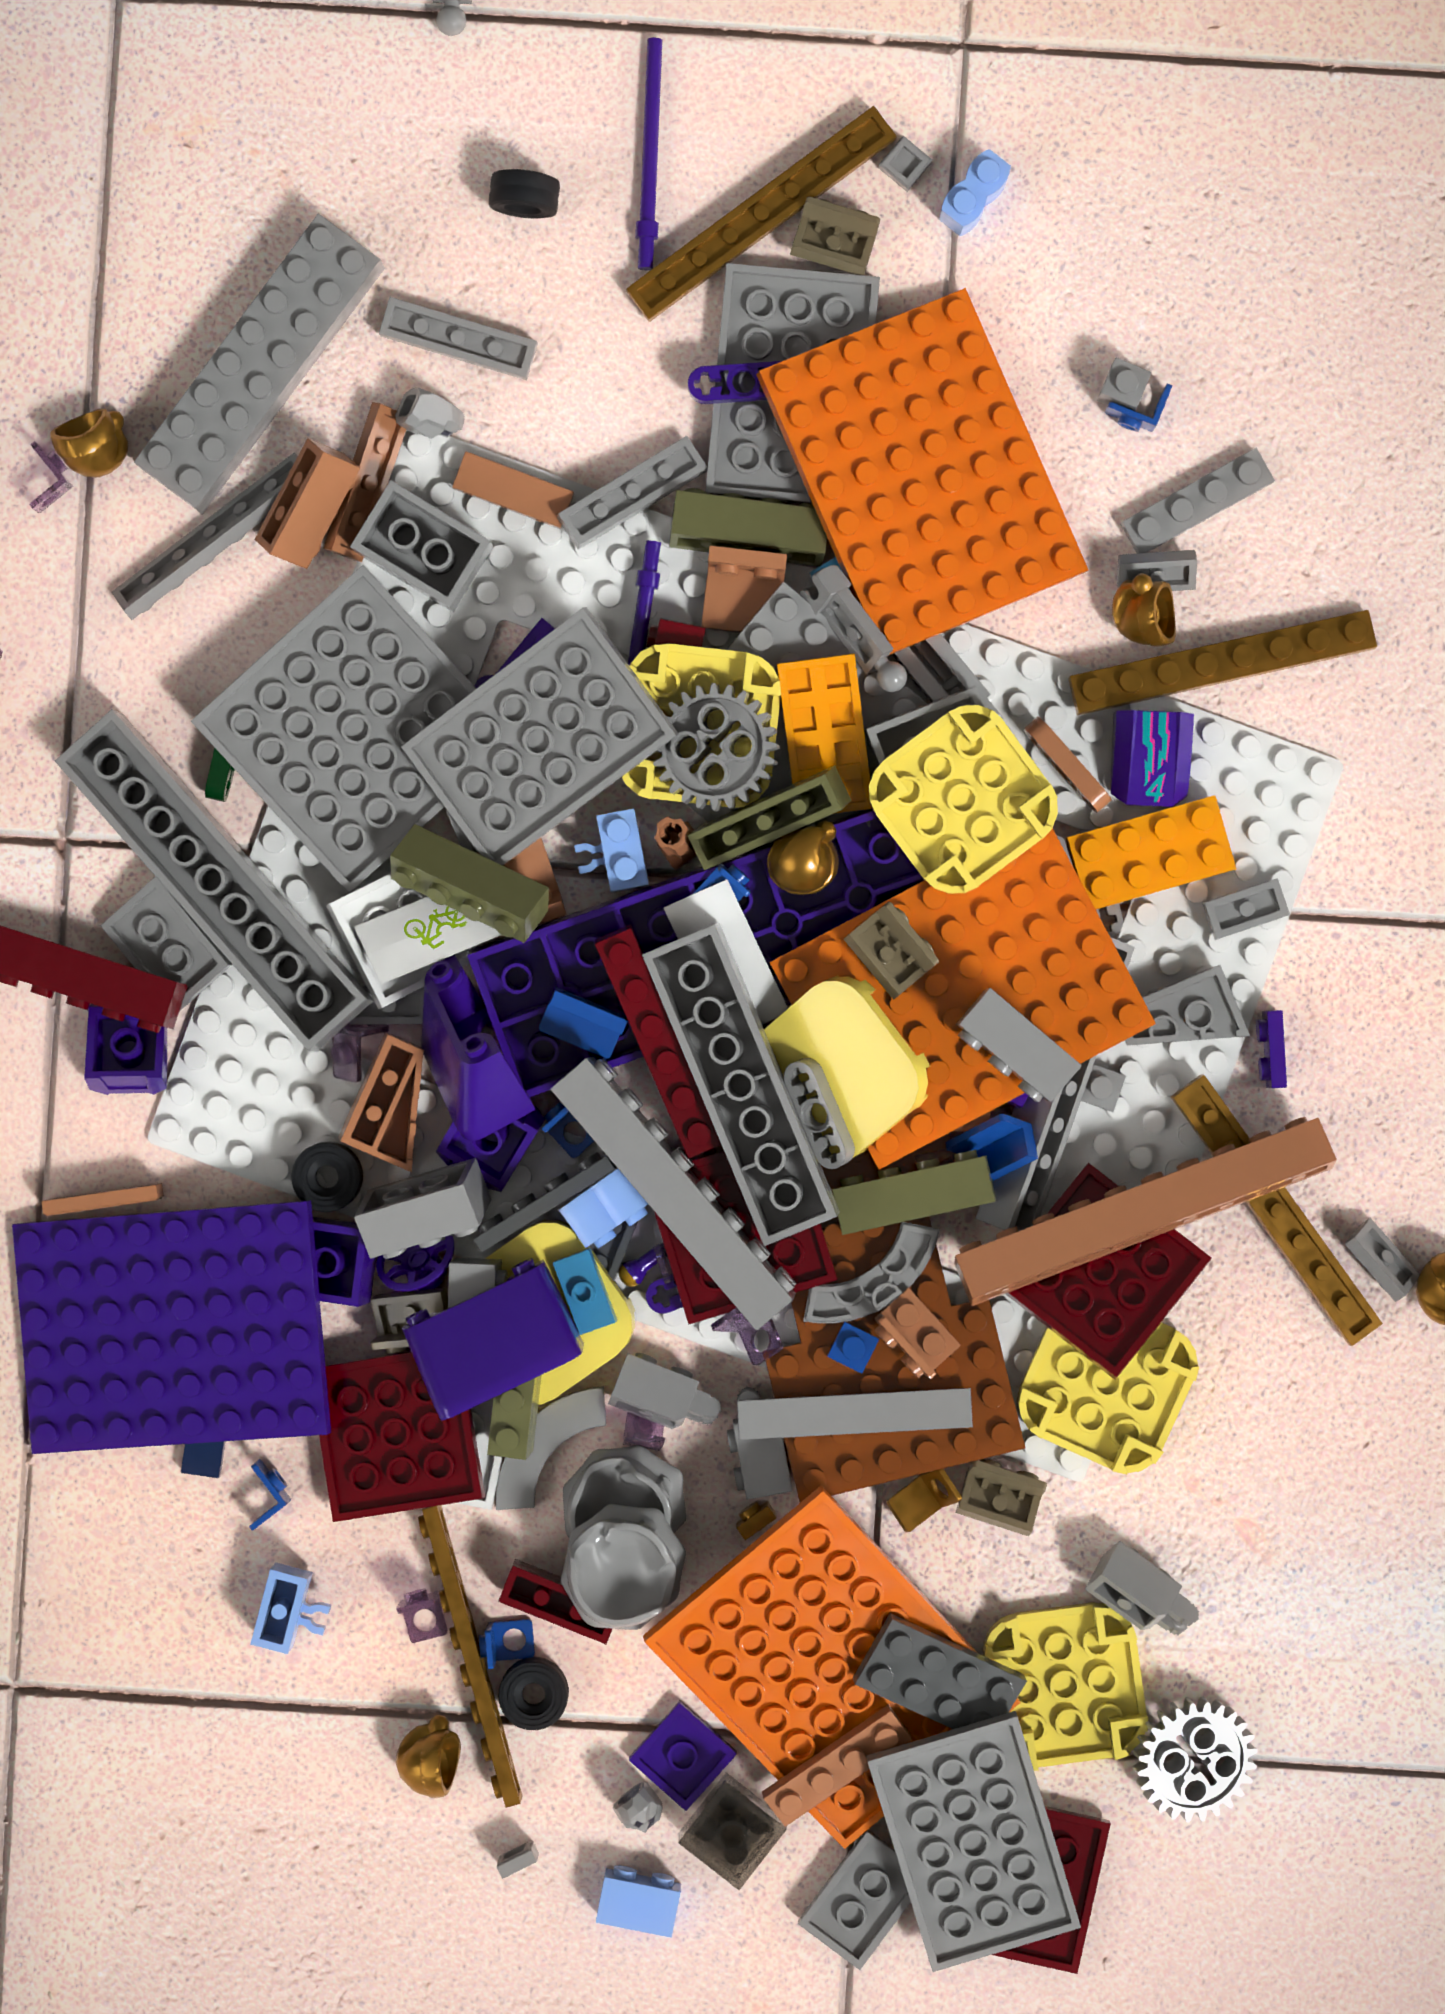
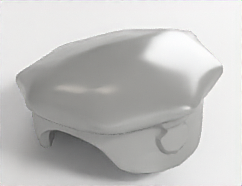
M641 1445L593 1451L563 1487L564 1520L567 1536L570 1537L571 1532L576 1527L588 1521L608 1504L659 1509L664 1514L667 1523L675 1534L680 1526L684 1524L687 1517L682 1472Z
M608 1504L596 1515L571 1532L560 1578L561 1584L581 1618L588 1625L598 1628L638 1630L678 1598L686 1551L667 1523L664 1514L659 1509Z

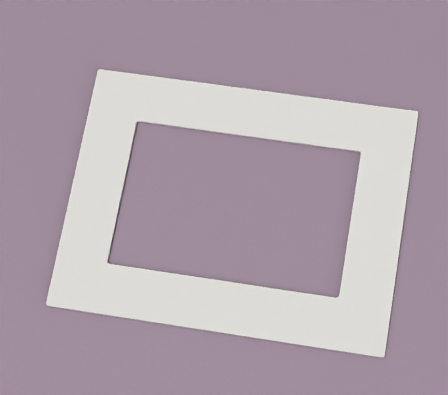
M406 429L390 480L490 540L493 549L454 612L363 558L362 562L357 561L353 573L364 565L473 685H475L479 678L496 628L501 621H509L532 630L538 621L543 618L554 628H557L583 607L588 608L628 663L639 587L635 586L637 571L642 570L646 540L661 542L657 573H660L658 590H654L648 635L651 624L658 626L660 618L702 627L709 552L670 548L669 540L672 517L646 508L578 550L563 526L562 529L555 528L454 490L452 486L464 454L467 451L573 491L575 494L571 505L590 495L596 489L451 436L447 438L438 435L430 439L425 435L415 434ZM786 563L784 582L800 595V591L815 585L809 575L814 569L801 564ZM967 624L941 633L990 693V696L987 697L1002 715L1005 724L1048 782L1052 784L1058 797V814L1055 821L1080 830H1095L1171 808L1164 806L1126 805L1110 794L1113 713L1117 710H1141L1194 714L1188 796L1175 806L1213 795L1216 796L1236 870L1131 899L1117 940L1135 947L1127 970L1142 997L1212 967L1221 965L1246 1027L1249 1029L1290 915L1215 940L1202 903L1278 878L1289 913L1291 914L1342 774L1343 763L1338 759L1165 696L1077 716L1068 678L1071 675L1093 670ZM706 628L702 647L726 650L740 632ZM889 655L887 657L890 662L893 661L898 663V661L893 657V655ZM907 674L905 685L927 704L931 703ZM955 675L942 685V688L948 695H950L949 692L955 687H958L959 691L965 689ZM1037 716L1054 731L1111 797L1112 801L1098 813L1094 812L1023 731ZM268 806L249 858L359 984L366 986L326 907L329 903L349 893ZM390 857L352 892L390 874ZM232 965L198 996L168 1078L167 1087L163 1092L149 1130L148 1141L153 1145L296 1197L297 1195L292 1186L291 1174L297 1157L306 1148L317 1143H340L356 1154L363 1169V1183L359 1194L349 1205L336 1210L339 1213L354 1218L369 1189L448 1166L438 1156L436 1150L453 1120L437 1084L421 1079L412 1172L340 1142L338 1136L372 1062L346 1050L345 1042L352 1025L349 1022L317 1052L308 1051ZM1245 1037L1126 1045L1125 1041L1098 1054L1094 1065L1126 1075L1114 1112L1082 1101L1080 1102L1041 1216L1049 1212L1088 1163L1118 1186L1125 1185L1128 1190L1142 1185L1140 1180L1156 1172H1162L1163 1176L1178 1171L1176 1167L1179 1164L1193 1158H1198L1200 1162L1206 1146L1171 1099V1096L1203 1074L1223 1100ZM543 1123L503 1191L498 1192L488 1189L492 1200L481 1224L499 1213L505 1219L514 1213L511 1206L522 1198L533 1193L537 1199L547 1192L544 1185L564 1172L570 1178L580 1172L577 1167L580 1162L596 1152L602 1158L606 1154L596 1142H593L577 1158L573 1159L548 1132L545 1133L542 1130L546 1125ZM564 1131L566 1141L571 1144H579L585 1139ZM325 1165L317 1172V1181L322 1187L331 1188L336 1185L338 1173L335 1168ZM609 1174L482 1253L473 1240L481 1234L478 1229L464 1237H456L455 1234H452L455 1241L454 1254L463 1258L485 1259L537 1222L546 1219L560 1220L568 1223L559 1209ZM649 1204L644 1207L648 1214L638 1221L622 1264L630 1260L639 1259L654 1246L663 1243L654 1210ZM668 1256L648 1270L641 1284L635 1287H629L622 1283L619 1273L616 1276L615 1283L627 1299L630 1297L635 1308V1321L767 1368L763 1351L800 1343L791 1302L757 1331L739 1310L689 1325L683 1307L666 1314L653 1311L647 1304L646 1292L653 1281L673 1273ZM942 1269L951 1306L969 1302L959 1275ZM663 1285L657 1286V1294L652 1297L655 1303L661 1301L665 1307L670 1305V1297L679 1292L677 1287L666 1290ZM1006 1294L990 1299V1304L1025 1444V1449L1002 1455L1077 1482L1082 1481L1086 1476L1091 1460L1043 1438H1039L1027 1428L1019 1415L1017 1404L1019 1387L1047 1326Z

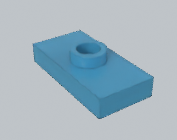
M591 1248L553 1262L579 1335L617 1322L616 1314Z

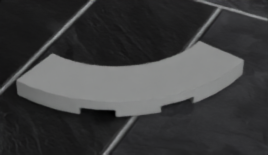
M901 1222L898 1234L890 1250L868 1272L842 1283L822 1284L809 1288L803 1321L811 1323L848 1322L870 1315L891 1304L923 1272L935 1248L940 1229Z
M604 1386L587 1388L568 1394L537 1413L533 1452L526 1460L505 1457L497 1483L496 1510L534 1508L538 1478L550 1455L563 1442L575 1434L587 1429L606 1426Z

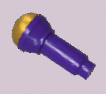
M664 1243L657 1244L637 1260L624 1262L618 1272L621 1282L629 1287L641 1284L646 1272L667 1256Z

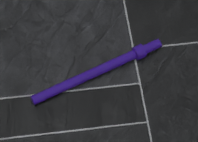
M655 37L647 39L640 220L636 221L635 238L639 240L638 269L640 270L653 269L654 240L658 239L659 223L655 221L663 40Z
M646 540L642 570L637 571L635 586L639 587L628 657L629 666L635 657L646 648L654 590H658L660 573H657L661 542Z

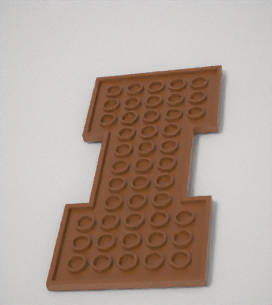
M948 1133L880 1170L875 1164L868 1148L865 1152L853 1157L848 1163L839 1168L828 1169L822 1165L821 1167L831 1191L841 1187L840 1179L862 1175L864 1182L879 1179L877 1171L899 1166L902 1174L917 1171L915 1156L946 1149V1142L950 1140V1136ZM722 1145L714 1148L715 1153L724 1151ZM838 1216L821 1223L838 1278L825 1284H836L852 1280L876 1266L894 1243L900 1223L842 1235ZM930 1216L905 1221L906 1223L932 1228ZM935 1245L931 1258L923 1272L909 1288L961 1346L934 1370L936 1375L932 1379H929L924 1374L919 1378L915 1376L900 1360L905 1353L899 1346L896 1345L892 1349L874 1331L879 1324L873 1318L883 1309L865 1317L846 1322L879 1338L862 1374L827 1357L843 1322H804L803 1318L809 1289L795 1292L796 1295L791 1301L800 1343L763 1351L774 1398L971 1388L973 1427L784 1438L799 1502H802L821 1485L833 1496L1025 1449L990 1300L971 1306L970 1301L951 1306L937 1245Z

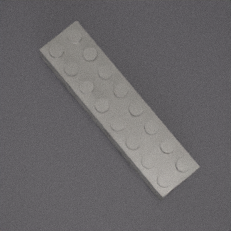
M318 213L138 455L134 463L203 515L385 268L381 259Z
M720 923L642 954L763 1245H769L837 1217L840 1210L785 1086L784 1076Z
M594 1057L586 1058L554 1085L551 1091L756 1331L759 1330L794 1299L796 1295L793 1290L796 1285L795 1281L782 1266L776 1270L767 1260L770 1252L756 1236L750 1240L741 1230L745 1225L741 1217L731 1207L726 1210L723 1209L715 1199L720 1194L706 1177L699 1180L690 1170L694 1163L690 1158L688 1159L687 1154L680 1147L675 1150L670 1147L665 1141L669 1134L654 1117L647 1120L639 1109L643 1106V1103L630 1088L622 1090L614 1081L618 1074L604 1058L598 1060Z

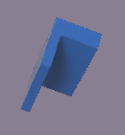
M555 986L539 1024V1030L608 1059L611 1057L628 1019L626 1015Z
M999 1114L946 1142L947 1151L956 1154L977 1150L978 1157L987 1155L992 1181L1038 1159L1032 1124L1005 1114Z

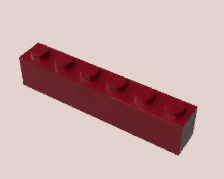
M631 924L595 939L597 951L688 1159L722 1145L642 955L644 953Z
M0 925L1 983L17 987L20 980L32 984L30 992L52 999L54 992L68 996L66 1004L88 1010L91 1003L103 1007L101 1015L123 1022L125 1015L139 1019L137 1027L159 1033L161 1026L174 1030L188 985Z

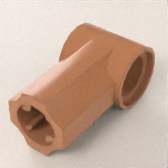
M667 816L657 823V833L654 839L657 841L656 844L676 871L697 856L687 836L694 829L688 821L683 822L681 818L671 819Z

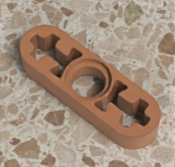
M1039 716L1023 729L1031 742L1094 812L1098 813L1112 801L1099 782Z

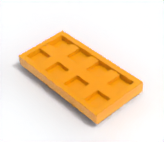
M850 653L777 663L792 784L835 765L852 800L836 813L873 809L869 801L870 774L855 654Z
M1215 795L1065 838L1074 869L1095 909L1236 870Z

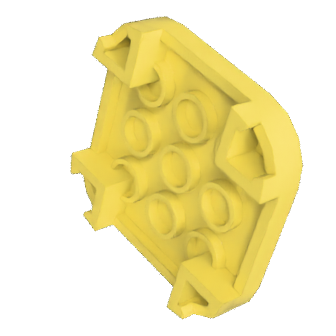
M666 643L654 644L642 650L630 663L633 672L666 716L671 717L674 714L669 706L670 702L679 706L684 704L681 696L682 692L695 698L696 686L700 685L706 694H709L712 683H716L719 685L721 694L724 693L728 685L735 687V698L743 690L748 692L749 699L747 705L755 700L760 701L762 705L757 714L768 712L772 716L764 726L777 729L781 700L780 681L773 666L761 656L743 651ZM714 710L708 715L706 722L710 730H715L722 726L724 714L721 710ZM739 721L732 725L726 737L740 727ZM777 733L768 738L769 742L776 743ZM741 737L736 741L734 753L737 757L749 754L752 747L750 738ZM687 738L681 743L679 750L683 758H689L696 752L697 743L695 739ZM711 740L708 744L712 749L710 753L721 754L723 750L719 745L722 741ZM770 751L769 757L774 759L775 751ZM653 753L622 776L625 784L638 796L651 800L659 799L682 802L684 790L675 795L671 794L669 789L674 781L663 782L659 779L667 769L666 767H656L653 762L663 757L662 753ZM704 757L697 764L693 765V767L690 770L691 773H696L698 771L699 766L705 760L706 757ZM714 765L708 770L707 781L710 785H717L723 780L725 774L721 765ZM766 765L764 770L772 777L773 766ZM759 778L757 782L762 792L758 793L750 788L747 791L750 800L748 803L742 801L738 796L735 797V808L744 807L758 800L768 788L770 780ZM694 797L692 801L689 803L696 804V797ZM724 800L721 801V807H728Z
M964 705L946 713L887 757L876 768L869 784V801L876 816L922 878L933 888L949 894L966 893L979 887V885L1043 839L1052 830L1058 814V797L1052 784L1048 782L1003 719L995 711L979 705Z
M837 975L812 987L768 1025L764 1031L783 1076L785 1069L791 1063L802 1058H811L820 1064L855 1147L853 1157L865 1152L876 1140L910 1112L923 1104L929 1096L926 1094L928 1086L926 1068L930 1067L924 1053L918 1056L915 1055L873 999L871 994L876 989L866 980L858 981L848 976L839 977ZM807 1072L798 1075L801 1082L809 1080ZM814 1091L806 1094V1098L809 1099L817 1095V1092ZM814 1103L811 1110L813 1118L819 1123H825L827 1119L825 1108L820 1104ZM831 1127L821 1132L822 1136L832 1133L833 1130ZM838 1145L830 1146L829 1151L831 1154L839 1153L840 1148Z
M544 1219L531 1225L485 1258L502 1259V1270H507L508 1278L514 1274L511 1268L530 1258H533L534 1263L544 1259L573 1319L553 1262L590 1247H584L568 1223L560 1220ZM593 1250L591 1251L616 1314L617 1322L580 1335L584 1342L582 1354L542 1374L538 1405L555 1399L617 1356L630 1342L635 1329V1308L630 1297L627 1299Z
M1161 1322L1118 1378L1114 1380L1046 1327L1019 1387L1017 1396L1019 1415L1027 1428L1039 1438H1043L1107 1467L1113 1472L1127 1475V1473L1142 1471L1153 1463L1156 1464L1164 1453L1162 1449L1191 1385L1197 1379L1199 1366L1196 1350L1189 1341V1338L1175 1328Z
M1090 1602L1016 1612L1001 1617L990 1627L984 1639L983 1656L1024 1674L1027 1680L1018 1696L1021 1703L1010 1712L1016 1711L1034 1771H1039V1767L1113 1757L1115 1760L1130 1756L1129 1753L1140 1744V1740L1137 1738L1138 1735H1144L1145 1732H1148L1145 1724L1148 1721V1715L1146 1713L1137 1647L1138 1639L1135 1630L1128 1620L1104 1603Z

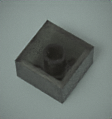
M725 1772L679 1831L678 1843L732 1886L740 1890L785 1833L787 1826L785 1827L768 1804Z

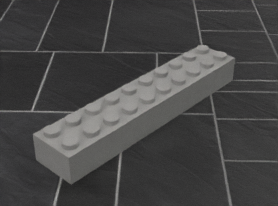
M111 709L55 760L58 766L308 1051L317 1052L374 1001L122 713Z

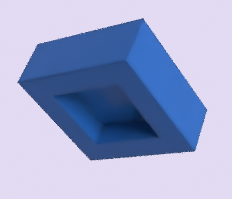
M843 1322L827 1357L862 1374L879 1338Z

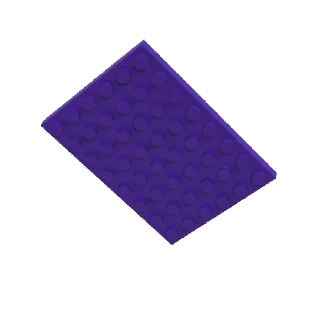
M311 1200L12 1224L32 1454L315 1436L331 1433Z

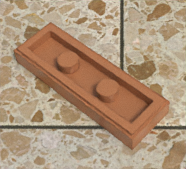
M467 451L464 454L452 486L454 490L558 529H562V525L557 519L558 513L570 507L575 494L571 490Z
M162 1183L48 1199L41 1201L43 1215L51 1216L162 1199L164 1193Z

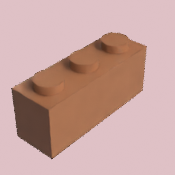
M307 438L255 540L270 555L307 569L312 559L319 553L321 542L330 525L337 519L339 508L344 498L355 485L360 467L345 453Z

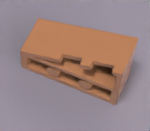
M385 1031L338 1136L340 1142L412 1172L414 1137L416 1133V1117L424 1052L420 1046Z

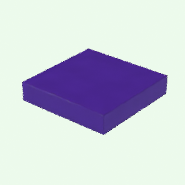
M679 1700L629 1756V1761L681 1808L687 1811L737 1755V1750Z

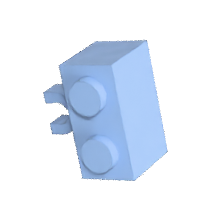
M635 809L596 815L601 844L593 846L588 843L574 845L576 853L589 851L591 854L603 853L604 856L592 859L589 865L578 866L579 873H590L597 867L605 865L611 893L650 886Z
M275 1563L269 1571L250 1645L288 1654L294 1646L299 1625L305 1626L314 1634L323 1636L326 1626L316 1624L312 1617L302 1615V1612L313 1614L314 1612L329 1614L331 1604L324 1602L306 1603L313 1572L280 1563Z

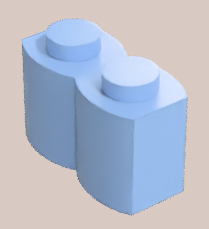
M990 149L979 154L969 166L965 180L956 184L946 195L939 220L959 236L970 232L979 222L984 207L996 200L1002 193L1011 165Z
M616 1169L559 1209V1211L585 1248L594 1243L597 1249H599L617 1236L613 1229L619 1224L626 1221L630 1227L646 1216L648 1212L644 1207L648 1203L622 1172Z

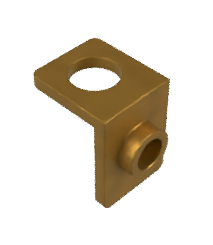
M939 1469L919 1475L889 1498L886 1503L903 1530L911 1532L939 1509L958 1503L962 1500V1496L945 1470ZM935 1479L945 1486L948 1495H945L938 1488Z

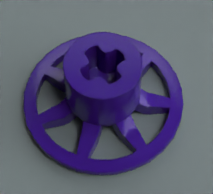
M453 1235L446 1236L445 1239L427 1248H420L419 1245L408 1247L402 1254L388 1259L401 1264L394 1265L387 1273L384 1270L385 1259L383 1255L378 1256L376 1270L383 1284L395 1291L407 1292L435 1289L445 1280L447 1268L453 1258L455 1250ZM446 1249L445 1255L442 1259L438 1253ZM401 1275H406L408 1283H397L393 1280Z

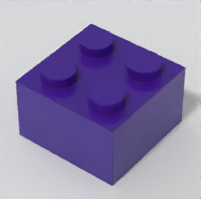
M313 1217L320 1301L355 1307L371 1303L376 1257L370 1259L357 1224L354 1222Z

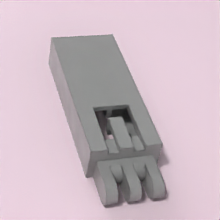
M941 634L892 654L898 663L905 668L907 674L930 702L949 696L942 688V685L955 675L965 689L976 686L984 707L995 711L1003 719L999 711L987 698L990 696L988 690ZM955 687L949 694L959 692L960 689Z

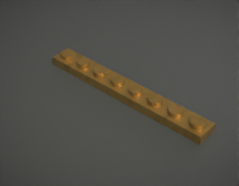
M873 105L627 287L626 292L646 319L651 322L724 268L726 263L732 262L804 208L807 197L818 198L894 142L897 138L896 134Z
M1364 610L1071 675L1068 680L1078 716L1370 651L1378 646L1369 610Z
M1199 1075L1171 1096V1099L1211 1154L1227 1145L1234 1144L1235 1148H1239L1249 1144V1136L1205 1075ZM1285 1187L1246 1202L1348 1345L1354 1346L1383 1324Z
M442 1506L423 1508V1515L418 1517V1522L423 1538H430L434 1551L428 1554L433 1575H440L444 1589L439 1591L444 1613L451 1612L454 1627H450L449 1631L455 1650L461 1649L465 1664L460 1665L462 1680L465 1687H472L475 1701L470 1702L475 1724L482 1723L486 1738L481 1739V1747L486 1762L492 1760L496 1775L491 1776L494 1794L497 1799L503 1797L505 1808L521 1804L523 1795L485 1659L481 1658L479 1638Z

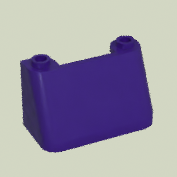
M454 954L433 964L426 973L424 979L421 1048L424 1050L423 1055L456 1128L464 1139L477 1141L536 1109L527 1091L522 1087L501 1053L495 1039L490 1034L481 1033L482 1028L486 1024L488 1027L492 1026L490 1017L482 998Z
M530 1258L511 1268L514 1274L507 1281L440 1313L433 1312L429 1314L427 1308L406 1318L408 1324L403 1326L402 1331L441 1421L454 1417L547 1373L582 1354L584 1342L544 1259L534 1263L533 1258Z

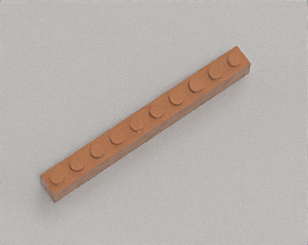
M1306 1117L1295 1119L1284 1126L1286 1129L1273 1135H1271L1270 1131L1258 1133L1248 1139L1249 1144L1235 1148L1234 1144L1224 1146L1212 1153L1213 1158L1199 1162L1198 1158L1187 1160L1176 1167L1178 1171L1165 1176H1163L1162 1172L1150 1174L1140 1180L1142 1185L1128 1190L1125 1185L1116 1187L1104 1194L1105 1199L1091 1204L1089 1199L1082 1200L1068 1207L1069 1212L1055 1217L1053 1213L1045 1214L1032 1221L1033 1226L1018 1231L1017 1227L1008 1228L996 1234L997 1240L982 1245L981 1241H975L959 1249L960 1254L955 1255L954 1264L971 1306L1333 1169L1337 1158L1319 1118L1307 1121Z

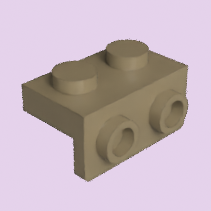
M807 197L790 255L852 274L864 275L876 239L880 218L864 211L833 204L828 200Z
M889 901L843 939L893 1000L939 963V959L934 954L930 943L916 933L909 924L905 913Z
M446 1287L378 1294L372 1297L370 1302L378 1336L370 1342L371 1349H385L387 1354L407 1350L409 1345L402 1331L403 1326L408 1324L406 1318L427 1308L429 1314L433 1312L440 1313L448 1309Z
M976 1460L972 1462L966 1472L960 1494L962 1500L958 1502L956 1513L1029 1537L1032 1533L1040 1500L1046 1491L1047 1483L1038 1480V1476L1031 1472H1013L1003 1469L1002 1465L994 1460Z

